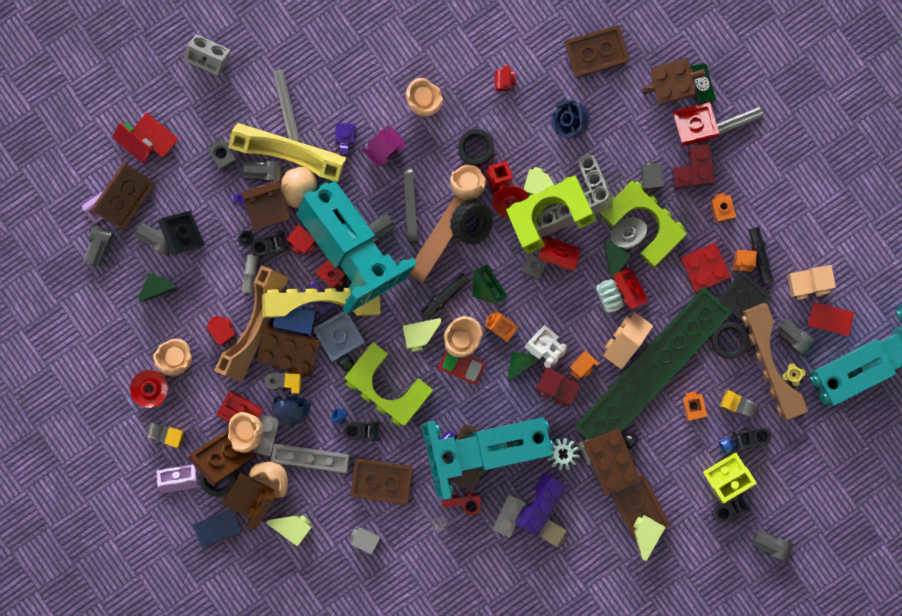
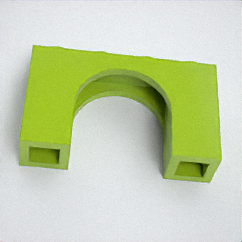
M576 175L567 177L561 183L551 185L544 191L530 195L528 199L514 203L510 208L506 209L521 246L527 254L545 246L537 229V218L540 212L547 206L552 204L567 206L579 229L597 221Z
M632 180L613 199L612 206L600 212L599 216L613 228L632 210L643 209L650 212L657 221L658 232L656 238L644 249L640 256L654 268L687 234L685 232L686 228L680 222L676 223L672 220V214L665 208L661 209L657 205L659 202L652 195L648 196L644 192V187L639 182Z
M373 342L344 377L347 380L345 384L352 390L356 388L362 392L360 396L367 402L371 400L377 404L375 408L383 415L386 412L392 416L390 420L398 427L401 424L406 426L433 392V389L418 378L407 393L399 399L386 400L378 396L373 388V376L389 354Z

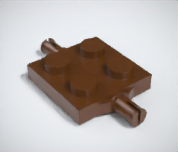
M687 57L650 68L653 78L652 84L642 87V92L644 95L655 92L660 106L697 95L695 79L706 77L705 70L693 72Z

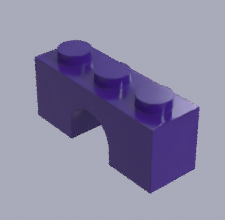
M543 473L534 487V490L537 491L535 501L529 507L523 506L514 523L538 537L567 486Z

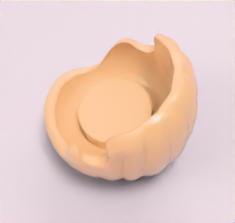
M425 78L415 79L407 88L406 101L410 110L415 114L432 116L440 110L443 104L441 90L431 84L429 80Z
M463 165L451 175L450 187L453 193L461 200L476 199L485 189L486 178L475 165Z
M297 167L286 172L280 185L286 205L299 208L303 201V196L310 191L315 192L317 190L318 183L314 172L306 167Z
M463 316L455 319L444 333L447 352L459 358L471 355L477 349L483 337L480 324L471 317Z
M171 339L159 345L156 353L153 355L154 365L161 373L168 376H178L184 373L192 362L189 345L181 339Z
M240 412L235 414L229 422L228 440L233 445L232 449L241 453H247L256 449L264 436L261 421L258 417L249 413Z
M262 462L251 468L249 477L273 488L274 498L286 495L288 478L285 469L280 464Z

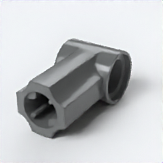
M245 161L243 178L261 179L266 182H281L282 163L277 161H265V163Z
M387 213L371 224H367L375 234L372 240L374 244L380 237L396 228Z
M144 223L138 227L135 238L152 246L154 250L166 256L168 255L170 250L162 231L159 232Z
M94 226L90 233V243L83 261L100 267L105 250L112 241L113 232Z
M787 318L775 330L801 356H804L816 342L808 333L801 331Z
M760 530L757 531L752 542L753 546L770 553L771 556L783 562L787 561L793 544L781 538H775Z

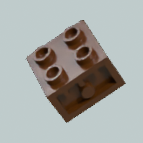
M279 181L241 192L253 230L262 229L290 219Z
M240 473L224 497L222 505L247 516L248 527L255 530L274 502V489Z

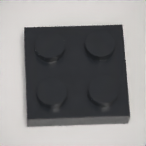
M191 211L163 217L158 220L172 256L205 246Z
M743 271L717 299L743 324L741 317L744 315L742 311L762 303H767L771 296Z

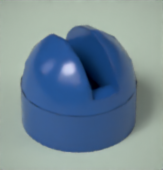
M337 407L332 413L331 421L343 424L346 422L344 418L348 415L346 411Z
M725 438L718 442L720 449L725 455L735 449V443L731 444L732 439Z

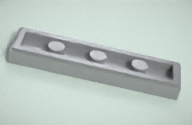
M273 444L271 462L347 474L350 455Z

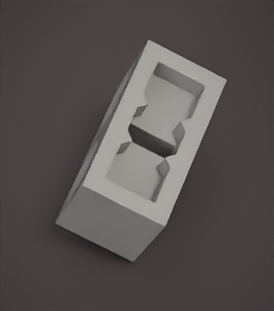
M196 34L187 45L183 60L218 76L226 66L231 50Z

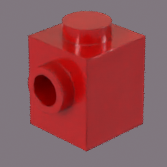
M507 161L489 166L485 175L492 192L498 191L505 186H510L513 180V175Z
M299 225L286 239L293 245L291 249L298 255L301 253L307 255V253L311 254L317 247L316 241L311 234Z
M329 259L316 271V274L331 288L337 287L339 289L346 282L344 279L346 274L339 268L335 269Z
M215 316L208 321L209 325L206 328L219 346L222 347L237 336L232 329L234 325L228 317L224 319L222 316L219 318Z

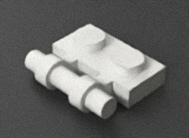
M544 325L525 345V348L538 359L543 356L546 359L544 362L545 367L550 368L558 362V358L564 356L567 346L566 344H559L556 341L559 337Z

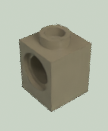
M548 519L538 536L557 547L559 544L563 545L568 535L565 534L567 530Z

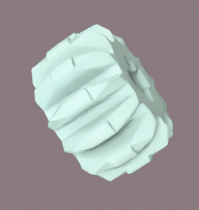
M605 280L597 285L596 290L606 312H615L623 307V299L614 280Z
M557 438L556 443L558 446L553 444V456L548 457L547 460H555L551 465L552 467L559 463L558 469L562 470L563 464H565L566 469L569 470L568 462L576 465L572 457L579 458V455L573 454V452L579 449L578 447L570 448L574 444L573 441L566 445L567 438L563 439V444ZM560 449L561 451H563V449L567 450L566 459H564V457L562 458V460L559 458L560 454L558 453V451Z

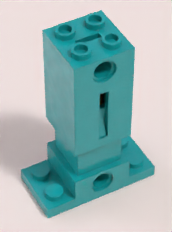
M336 181L330 184L328 182L324 183L317 191H310L303 196V201L299 205L296 215L334 268L341 267L352 282L349 286L351 295L345 300L346 303L343 307L346 314L351 313L408 279L417 265L414 258L412 257L407 261L403 259L396 265L389 254L383 256L372 241L375 234Z
M902 304L895 307L897 310L895 313L899 321L902 322ZM902 325L892 330L891 336L881 341L878 339L870 341L809 372L811 375L809 379L812 385L817 387L820 392L818 396L822 404H826L827 407L835 406L896 374L895 370L902 367ZM829 380H830V381L832 382V384H833L832 389H830V388L828 387V381H829Z
M544 417L470 433V438L456 441L454 437L439 440L438 436L441 435L438 424H435V421L421 424L437 500L451 498L453 488L451 482H448L447 479L461 476L464 470L477 468L478 471L552 456V451H554L553 442L548 437V432H550L548 421H545ZM534 435H535L536 438H537V442H536V443H535L534 440H533V436H534ZM444 454L448 456L447 463L443 461Z

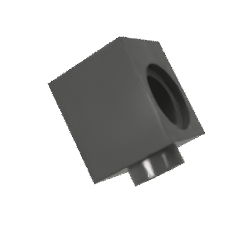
M217 140L210 145L211 148L208 150L221 172L238 162L225 140ZM220 150L227 151L226 157L222 159L217 157V153Z
M656 161L645 162V165L641 167L644 189H662L664 187L662 164H657Z
M530 253L521 273L538 281L547 263Z

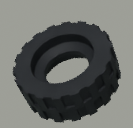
M467 200L462 202L460 206H457L453 212L452 219L450 220V229L458 240L471 245L479 244L490 234L493 215L485 205L474 200ZM471 214H477L478 222L472 231H467L465 229L467 219Z

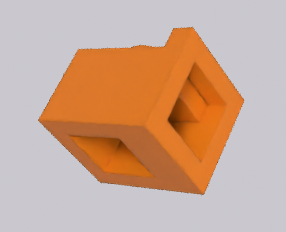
M725 193L714 195L715 199H712L710 203L715 223L735 219L736 213L731 195L726 196ZM722 203L727 205L726 210L721 209L720 205Z
M736 250L734 252L733 271L752 272L753 268L756 267L757 251Z
M585 350L569 367L571 370L570 375L577 381L582 376L586 378L594 370L592 365L597 367L600 363Z
M696 391L686 393V398H682L686 421L707 417L702 394L697 395ZM691 402L696 403L695 409L690 408Z

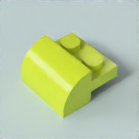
M737 453L732 454L703 472L713 492L722 504L757 484Z

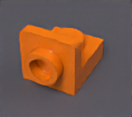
M496 311L488 316L484 327L491 330L505 342H508L518 329L517 325Z

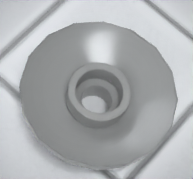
M630 217L623 219L612 229L611 241L621 249L635 247L644 240L647 234V225L639 218Z

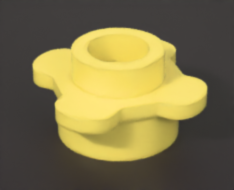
M791 363L782 377L785 381H790L793 386H798L802 377L805 376V370Z

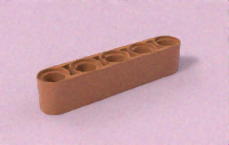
M457 196L454 197L415 258L417 265L410 276L422 284L454 236L450 229L452 214L457 206H460L462 202H466Z

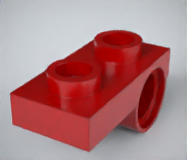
M503 66V69L495 70L494 90L513 91V86L517 85V76L515 71H512L511 66Z
M476 492L464 493L465 497H457V494H451V498L442 500V507L463 505V510L466 514L475 515L480 510L481 498L480 495L476 496ZM469 501L477 503V509L473 512L466 509V504Z

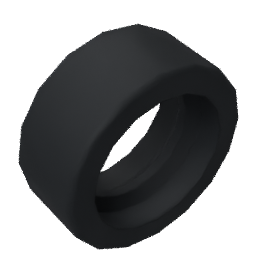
M468 130L459 139L458 152L465 163L481 166L487 163L493 156V139L484 130ZM475 136L481 137L487 143V152L483 157L477 159L471 158L465 152V143L468 139Z
M733 322L721 324L711 336L713 350L718 356L725 359L741 356L746 351L749 343L747 331L741 325ZM731 329L740 335L741 344L736 351L726 352L720 347L719 336L724 330Z
M235 471L229 475L228 485L223 489L216 490L209 486L207 479L201 473L199 475L203 491L215 497L225 496L237 478Z

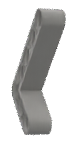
M584 155L579 161V166L589 188L585 195L595 215L610 208L613 204V198L594 156ZM593 164L591 168H587L588 165ZM606 196L605 199L599 200L600 197ZM558 204L540 212L537 218V229L541 238L575 224L571 212L569 215L564 216L566 212L570 211L567 206ZM553 219L551 223L546 224L548 220Z

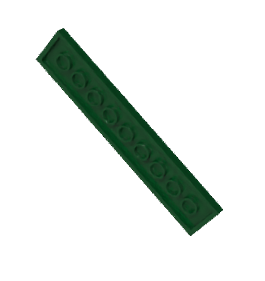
M703 287L574 425V428L587 440L619 428L622 432L732 312Z

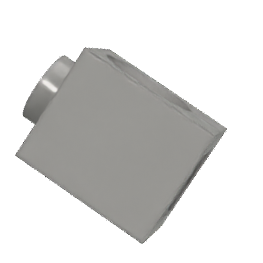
M360 526L358 530L354 528L349 539L353 540L351 545L372 555L381 536Z

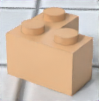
M832 265L787 275L791 298L797 297V300L809 298L808 294L815 293L816 297L831 293L832 289L836 288Z
M635 312L630 318L626 316L613 335L616 338L614 340L610 338L605 345L607 350L603 356L622 369L640 347L653 325Z

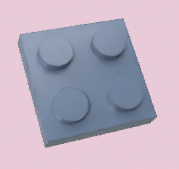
M345 311L313 328L332 362L365 344L351 317Z

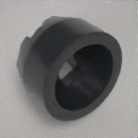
M247 230L241 232L238 236V243L244 247L250 246L254 241L253 233Z
M344 355L337 361L346 372L354 366V360L349 355Z
M631 433L623 436L628 450L639 441Z

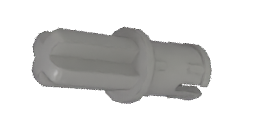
M247 255L241 289L244 293L251 294L253 292L255 276H257L258 256Z

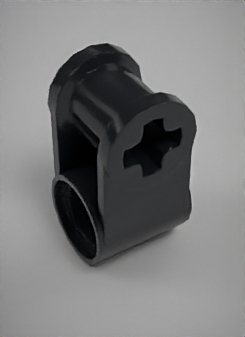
M276 232L254 240L251 245L253 254L260 258L290 250L286 246L284 239L285 232ZM259 243L264 244L266 247L262 253L255 251V246Z
M380 422L349 423L344 428V435L349 440L380 441L378 437V425H380ZM355 426L358 429V434L355 437L348 436V427Z
M766 428L732 432L737 444L736 451L765 445L771 440V433ZM759 431L766 433V440L763 442L757 440V433Z
M741 493L730 501L715 506L712 510V516L718 522H727L747 513L751 508L747 506L742 497L744 494ZM721 508L726 510V517L724 519L718 516V511Z

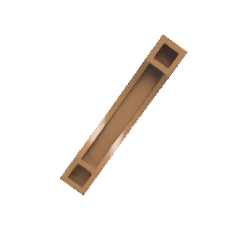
M261 265L254 281L255 302L249 324L238 341L221 354L214 371L242 383L261 342L264 327L269 324L271 319L263 318L262 295L267 293V290L278 289L279 293H282L289 277Z
M762 303L742 311L744 315L741 317L743 324L749 328L751 333L748 337L751 344L756 346L757 352H755L758 362L763 365L764 370H762L764 379L770 383L771 388H769L772 399H776L778 404L776 411L779 417L788 420L808 412L802 394L794 390L782 379L773 363L770 351V336L774 320L768 304Z

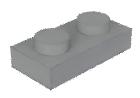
M261 415L260 421L264 429V436L259 446L253 451L258 454L271 456L280 421L274 417Z
M508 494L492 530L510 538L516 526L514 521L526 502Z

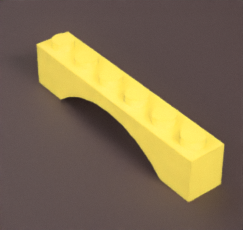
M237 123L232 130L228 148L243 153L282 158L306 167L319 177L336 182L339 181L343 173L347 158Z
M335 288L325 289V292H317V289H305L306 292L298 293V289H287L286 293H279L278 289L267 290V293L262 295L263 318H282L298 306L310 302H331L344 307L345 300L351 295L350 288H344V292H336ZM380 296L352 312L357 316L379 315Z

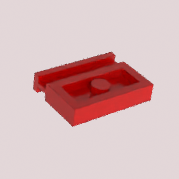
M230 390L216 415L230 422L235 414L240 412L249 413L259 419L264 409Z

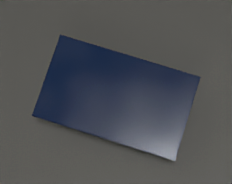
M232 509L193 524L202 548L242 532Z

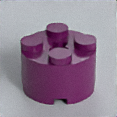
M389 124L386 126L387 131L383 128L368 143V149L364 147L361 150L377 167L379 165L384 167L391 159L389 156L393 152L397 154L405 146L403 143L405 140Z

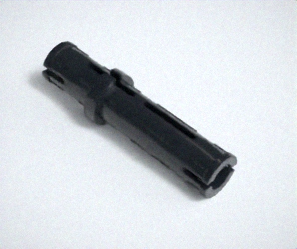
M760 226L748 229L752 242L751 250L757 251L756 261L762 285L772 283L774 280L765 250L766 243L763 242ZM756 238L758 239V242H759L761 254H759V250H758ZM761 257L763 258V261H764L765 269H766V272H767L766 274H765L764 269H763Z
M462 272L441 293L433 296L432 300L420 310L423 316L428 320L439 309H443L444 305L470 282L468 277Z

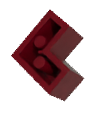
M709 144L690 146L688 149L690 166L673 168L671 171L674 190L707 186L714 183Z
M546 367L535 390L539 391L537 395L545 399L552 397L556 399V404L566 407V405L570 406L580 384Z

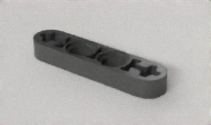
M403 168L408 242H418L413 168Z

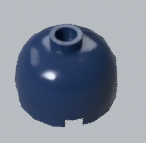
M564 100L556 106L557 110L552 114V127L556 134L563 138L572 139L580 137L588 130L590 115L583 104L573 100Z
M281 396L273 397V415L278 421L283 422V426L294 427L295 424L304 422L308 417L311 401L307 402L306 399L286 396L285 400L281 399Z

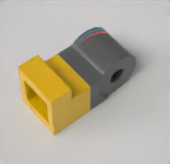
M270 373L265 377L264 382L269 389L291 388V393L301 394V374Z
M727 390L720 407L754 419L759 404Z
M150 422L146 438L180 448L185 431Z

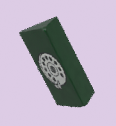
M707 64L690 66L693 72L704 69L706 77L695 79L697 105L715 101L716 97Z

